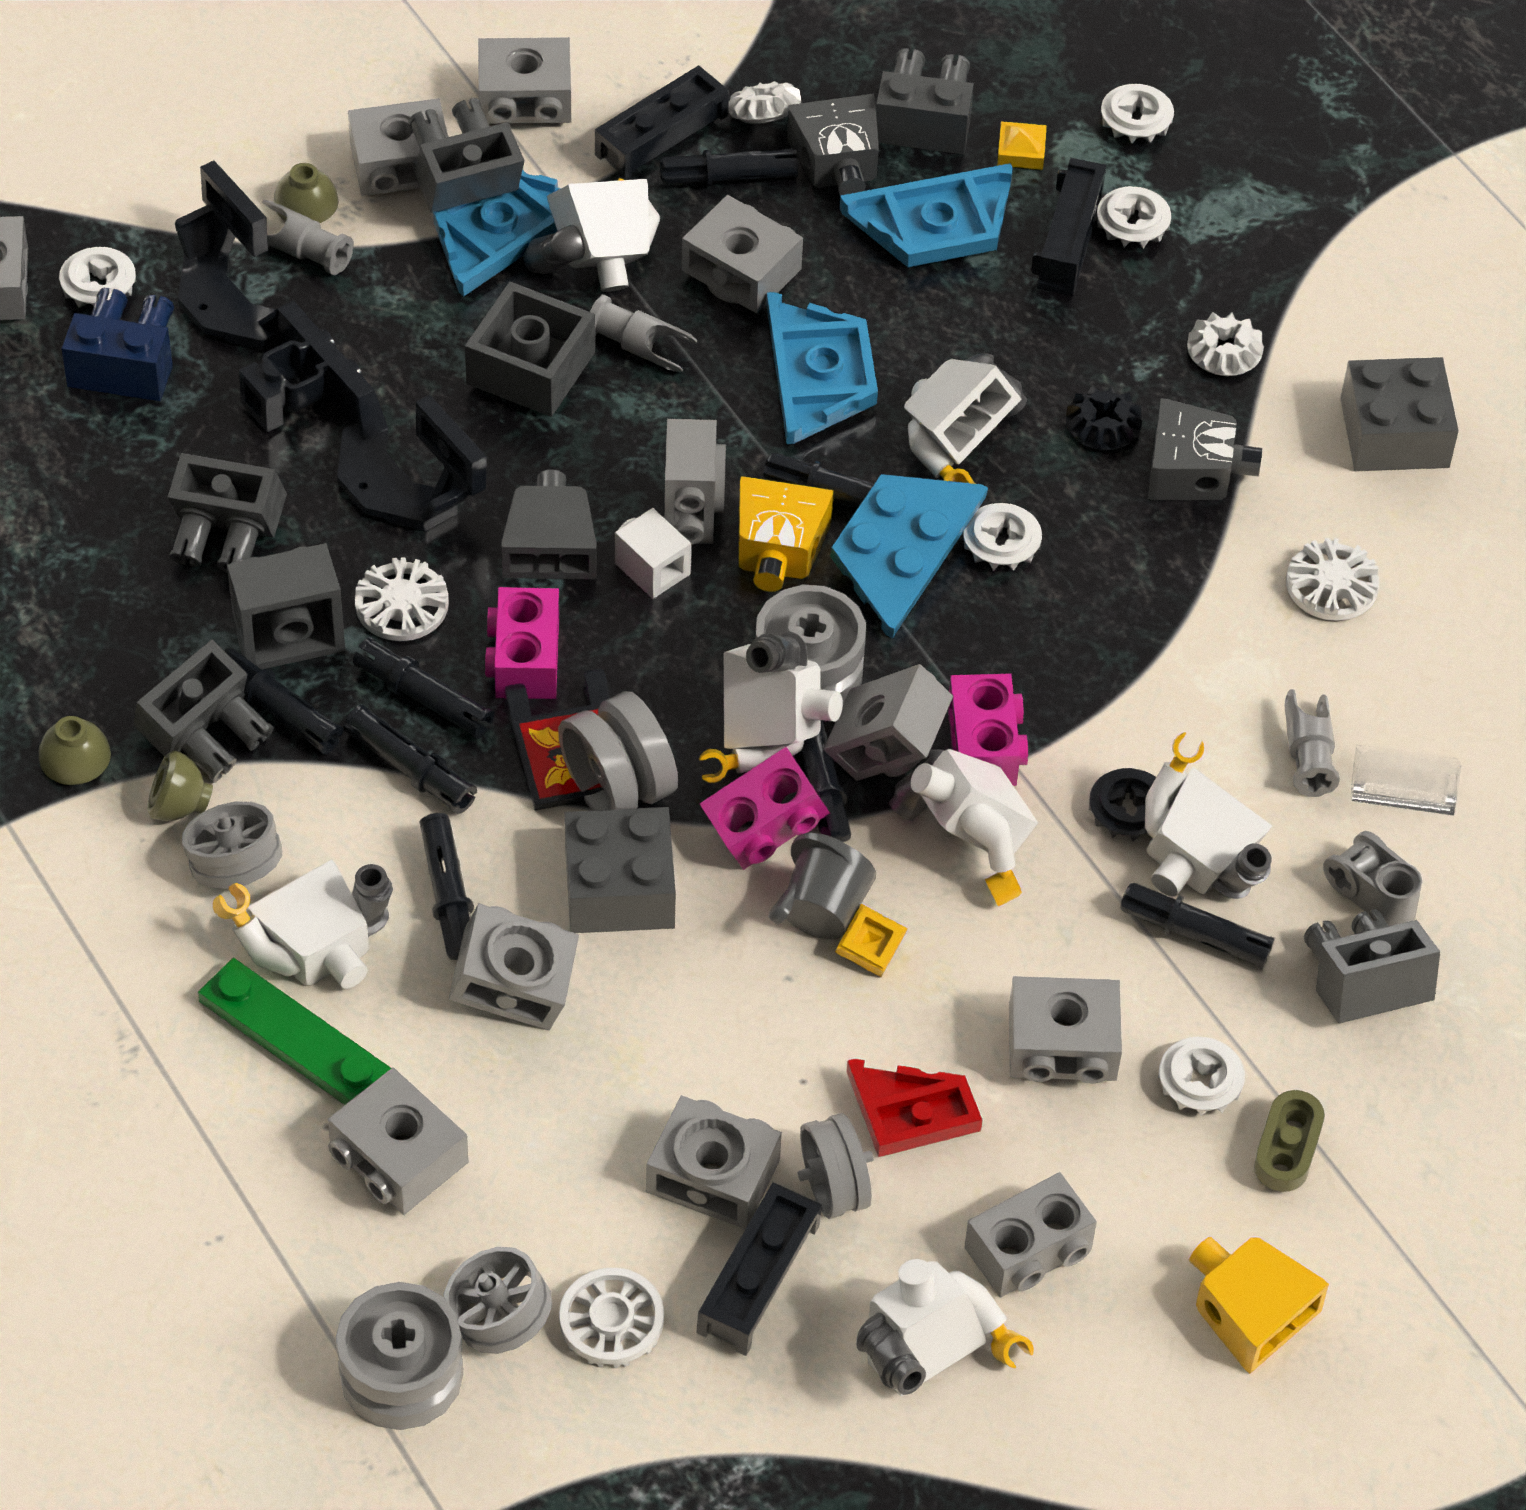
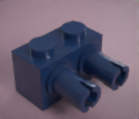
M101 288L97 293L91 316L74 313L61 348L67 387L161 401L173 367L167 327L169 318L174 310L173 303L168 298L160 296L157 306L154 307L156 295H148L143 301V308L138 322L122 321L120 318L128 301L126 295L120 290L113 289L110 299L107 300L110 293L109 288Z

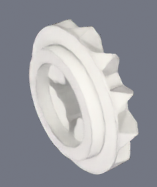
M775 81L769 84L759 83L757 86L744 87L742 91L731 95L728 107L729 114L733 118L740 119L746 123L776 121L788 116V105L801 103L800 91L793 87L792 84H778Z
M1143 84L1122 85L1111 90L1102 101L1103 126L1112 128L1114 138L1126 135L1131 143H1133L1137 138L1142 137L1151 143L1155 135H1166L1169 125L1173 123L1174 108L1170 99L1154 87ZM1136 107H1141V120L1132 119V114L1136 111Z
M1122 187L1109 192L1101 199L1097 208L1098 228L1105 230L1107 240L1121 239L1124 248L1129 242H1137L1144 249L1149 240L1160 242L1164 232L1169 230L1171 211L1167 202L1151 190L1141 187ZM1135 210H1138L1140 219L1136 221V224H1129L1127 220L1131 215H1134Z
M92 247L73 254L64 262L59 274L65 298H73L79 308L86 304L94 306L97 293L101 288H109L110 293L107 300L110 299L113 289L122 291L126 296H131L133 283L137 282L135 267L129 257L118 250L108 247ZM89 272L100 280L106 279V284L99 285L96 281L90 282Z
M1212 312L1208 320H1197L1193 330L1189 332L1187 343L1188 352L1198 366L1208 372L1224 376L1239 375L1253 369L1259 363L1264 348L1262 344V331L1253 329L1250 319L1236 320L1232 312L1226 318H1220ZM1229 337L1235 338L1234 345L1225 343L1223 346L1217 347L1218 338L1224 341Z
M994 503L979 508L963 531L964 549L970 550L973 553L975 563L981 561L989 562L993 571L998 565H1008L1014 571L1020 562L1031 563L1035 552L1040 550L1042 531L1036 518L1027 510L1012 504ZM1004 527L1008 528L1007 534L1009 536L1005 545L998 546L995 543L996 538L999 536V533L1003 532Z
M1190 1037L1176 1042L1164 1053L1159 1066L1158 1078H1160L1163 1086V1095L1171 1096L1176 1101L1179 1110L1184 1107L1196 1109L1200 1116H1202L1208 1110L1217 1109L1223 1113L1228 1104L1239 1099L1245 1081V1071L1239 1056L1226 1044L1208 1037ZM1192 1067L1202 1075L1212 1074L1209 1087L1204 1086L1201 1081L1191 1082Z

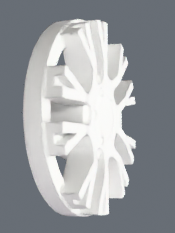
M1325 538L1324 543L1318 544L1314 540L1311 544H1305L1303 550L1292 557L1286 576L1288 593L1296 605L1315 617L1333 621L1355 618L1366 612L1376 600L1379 589L1378 566H1375L1376 562L1374 559L1369 560L1367 558L1368 552L1365 549L1360 550L1361 547L1359 545L1354 549L1347 545L1338 544L1339 539L1334 538V541H1331L1330 538ZM1322 554H1327L1329 560H1324ZM1337 555L1344 556L1346 559L1341 560ZM1311 558L1316 563V565L1309 564L1305 561ZM1368 576L1370 582L1361 581L1356 578ZM1307 586L1313 587L1314 591L1306 597L1298 589ZM1320 598L1328 600L1325 608L1317 605ZM1346 598L1352 605L1349 608L1339 609L1337 601Z
M401 557V560L392 558V563L378 568L373 565L370 571L367 570L364 573L365 577L363 580L358 581L355 594L356 614L362 625L376 636L393 641L418 639L434 631L446 617L449 606L446 583L443 581L442 575H437L428 568V563L426 562L420 563V560L415 559L414 563L406 562L405 557ZM396 574L394 579L385 578L386 576ZM404 574H411L410 580L403 579ZM421 577L428 580L426 583H416ZM364 597H372L379 599L374 602L363 604ZM428 605L439 608L433 616L422 609V606ZM379 612H381V613H380L379 615H377L374 619H371V618H370V617H372V616L378 614ZM416 617L421 625L415 627L411 619ZM390 619L402 621V629L387 628L386 625Z
M623 1268L597 1269L578 1278L565 1292L559 1310L560 1328L568 1348L588 1359V1364L593 1365L595 1363L598 1367H603V1364H614V1368H619V1365L626 1367L629 1366V1361L635 1360L645 1353L649 1354L651 1349L655 1348L663 1329L664 1307L657 1289L640 1274ZM605 1280L624 1281L622 1292L620 1294L615 1292L607 1293ZM591 1285L596 1291L598 1297L595 1300L587 1292L586 1287ZM637 1288L641 1289L643 1292L631 1302L629 1297ZM573 1300L590 1308L589 1312L583 1314L569 1312ZM653 1304L655 1316L641 1317L635 1314L637 1310ZM590 1324V1326L583 1327L572 1331L571 1329L572 1327ZM633 1326H636L644 1330H648L650 1332L648 1334L643 1333L637 1329H634ZM590 1337L599 1339L594 1349L585 1345L583 1341ZM628 1338L634 1340L637 1345L624 1350L621 1341ZM605 1341H615L614 1352H605Z

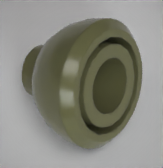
M310 163L294 165L278 182L274 192L275 203L319 223L329 219L336 212L339 204L337 190L331 179ZM276 212L283 220L286 221V216Z
M67 716L60 719L47 730L39 746V764L43 772L52 780L67 785L83 784L97 778L105 771L111 758L110 746L104 733L95 724L76 716Z
M176 750L168 753L158 768L150 790L147 804L150 818L160 821H174L186 817L193 811L198 813L204 812L209 804L213 785L204 782L200 769L185 754Z

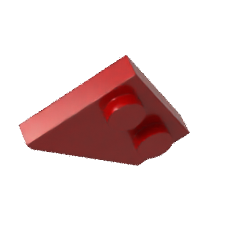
M847 1060L846 1072L878 1157L981 1131L983 1120L965 1075L945 1072L929 1074L921 1071L919 1068L897 1065L896 1072L866 1068L864 1067L865 1060Z

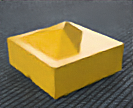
M1001 121L997 166L1011 163L1012 167L1043 170L1047 125Z
M861 904L837 946L835 953L882 977L908 928Z

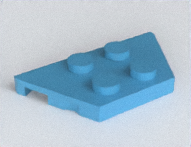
M1009 163L841 195L840 211L907 267L997 250L1013 167Z
M522 170L519 188L516 191L433 212L434 226L457 289L462 296L467 295L523 257L525 250L533 239L554 234L558 231L547 199L549 194L561 189L558 188L557 179L543 175H529Z
M768 292L766 307L786 443L795 444L876 405L878 389L866 319L846 313H833L826 307L809 303L807 310L782 303V294Z
M881 474L833 544L830 553L831 559L841 573L851 579L854 586L853 589L864 604H870L882 621L881 629L887 636L894 637L985 500L988 491L986 486L982 484Z

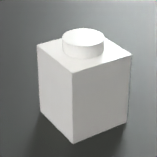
M651 508L638 518L627 520L615 532V564L654 599L691 574V543L654 508Z

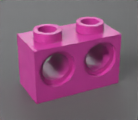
M499 587L498 607H488L487 635L488 637L496 638V647H486L485 659L486 677L495 678L496 698H506V686L524 684L530 699H556L559 588Z
M1011 674L951 675L949 692L953 695V698L948 707L952 750L1001 767L1012 785L1017 786L1019 765L1028 764L1027 735H1018L1017 724H1023L1022 694H1013Z
M787 747L781 749L700 803L726 847L743 870L752 864L767 860L774 854L776 848L796 835L811 831L817 826L820 819L830 814ZM797 792L791 801L781 804L788 794ZM753 821L747 830L738 832L744 823Z

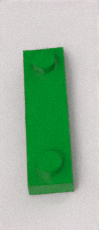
M234 957L198 991V998L201 1004L344 1105L391 1069L387 1064Z

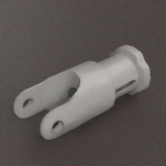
M262 201L268 208L287 217L284 227L277 234L267 235L268 245L300 260L309 258L324 265L325 271L332 275H337L346 268L353 254L354 241L352 237L343 233L336 236L321 229L320 223L275 202Z
M603 294L595 301L590 310L591 313L595 314V336L599 333L621 343V349L672 371L682 372L683 369L679 365L652 352L653 344L663 335H674L688 342L697 343V340L690 333L640 310L632 313L614 305L611 298Z
M1290 689L1286 695L1284 707L1289 752L1291 757L1296 760L1297 771L1293 777L1294 787L1302 795L1319 797L1333 792L1340 782L1339 773L1332 765L1331 755L1334 753L1335 742L1328 698L1324 694L1320 696L1316 717L1304 713L1297 706L1295 690Z

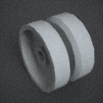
M800 585L780 591L767 600L759 612L756 624V638L762 634L782 636L786 632L798 634L807 645L808 660L816 662L820 667V689L839 691L844 704L850 689L862 684L866 622L859 606L844 593L826 586Z
M624 691L603 701L598 708V715L593 711L584 710L563 720L559 725V743L563 759L571 777L581 792L599 783L604 789L595 794L584 796V801L592 811L636 809L638 807V799L643 803L653 804L673 794L678 788V772L667 738L653 713L644 701L633 692Z
M395 1282L375 1286L353 1300L341 1316L336 1335V1346L343 1395L355 1413L375 1426L396 1430L425 1426L443 1415L459 1395L464 1374L461 1354L462 1338L457 1314L444 1297L423 1285Z

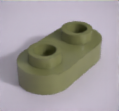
M1301 1090L1286 1091L1278 1095L1271 1105L1257 1150L1254 1169L1260 1182L1272 1190L1280 1192L1292 1191L1299 1188L1307 1179L1325 1117L1322 1104L1312 1094ZM1297 1121L1301 1123L1303 1127L1297 1128L1294 1126H1290L1287 1122ZM1281 1164L1286 1166L1289 1171H1280L1273 1166Z

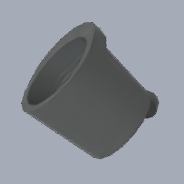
M817 833L800 834L793 840L791 845V857L795 867L788 889L771 908L768 917L777 925L787 919L799 930L818 938H840L845 934L875 881L876 870L863 854L836 838Z

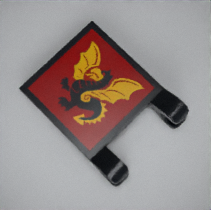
M602 669L584 672L585 683L583 692L588 704L587 706L531 716L528 695L524 684H514L505 687L506 698L504 706L512 725L534 810L584 801V796L604 790L601 784L598 783L581 792L571 777L563 759L558 727L563 720L579 712L588 710L598 715V708L601 703L610 698L606 676Z

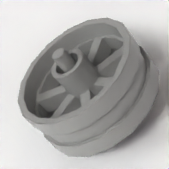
M235 801L217 805L200 813L188 823L182 833V844L185 854L189 858L192 876L199 884L210 888L229 889V886L234 883L243 886L265 877L277 866L282 857V845L279 835L276 833L273 814L265 806L254 802Z
M840 1113L829 1116L825 1121L819 1122L815 1120L804 1123L800 1127V1142L805 1169L799 1170L797 1173L800 1181L809 1179L816 1201L822 1204L821 1211L823 1215L828 1219L842 1216L846 1211L853 1210L856 1212L870 1207L872 1193L866 1163L874 1161L871 1151L863 1152L856 1131L849 1118L845 1114Z
M494 1247L480 1251L470 1257L451 1275L444 1291V1299L457 1314L462 1338L468 1346L481 1353L499 1354L517 1349L531 1340L545 1325L552 1308L551 1290L527 1254L512 1247ZM525 1276L531 1278V1284L517 1287ZM470 1303L477 1304L467 1311ZM486 1318L484 1325H475Z

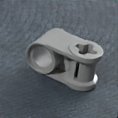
M1369 831L1359 833L1353 840L1354 845L1340 856L1332 855L1324 861L1323 871L1331 886L1341 895L1348 897L1369 915L1370 910H1379L1389 926L1415 920L1422 886L1421 874L1414 866L1408 864L1388 848L1374 833Z

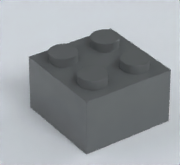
M509 281L465 345L466 384L552 417L595 353V314Z
M1443 357L1348 360L1340 399L1354 471L1450 468L1459 430Z
M326 543L310 547H298L292 551L259 558L251 557L240 562L227 564L233 623L241 653L260 669L345 651L341 589Z
M669 807L564 812L570 932L594 933L675 929L676 890Z

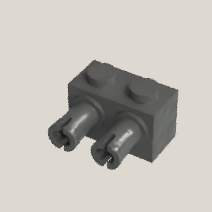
M909 48L901 49L896 55L894 72L883 71L876 104L878 143L964 154L970 125L974 83L966 82L970 70V62L966 57L959 55L957 65L954 66V54H949L942 58L939 78L921 76L922 68L925 64L923 53L914 49L912 59L909 60Z
M477 98L469 99L471 109L468 108L465 100L458 102L452 108V114L456 118L462 132L459 135L445 137L438 120V115L434 109L425 111L428 120H425L422 111L413 114L408 120V124L419 145L415 177L431 213L513 192L519 188L525 160L509 123L505 122L489 126L481 108L480 100Z
M181 453L168 494V499L181 521L170 558L182 565H186L189 558L190 566L199 567L211 528L228 530L220 558L217 561L219 569L228 573L227 564L251 558L257 537H275L287 496L276 470Z
M213 639L137 702L133 724L164 757L174 750L180 753L185 752L209 776L213 783L222 778L221 771L226 775L233 768L237 759L230 755L206 731V728L213 722L221 720L246 744L250 751L259 746L257 740L263 743L274 729L270 723L268 724L243 699L248 674Z
M1372 909L1370 910V916L1364 911L1354 918L1351 925L1354 935L1341 937L1331 921H1323L1322 927L1318 922L1314 923L1306 930L1304 941L1319 959L1316 992L1339 1024L1435 1000L1440 950L1417 920L1389 926L1381 912Z

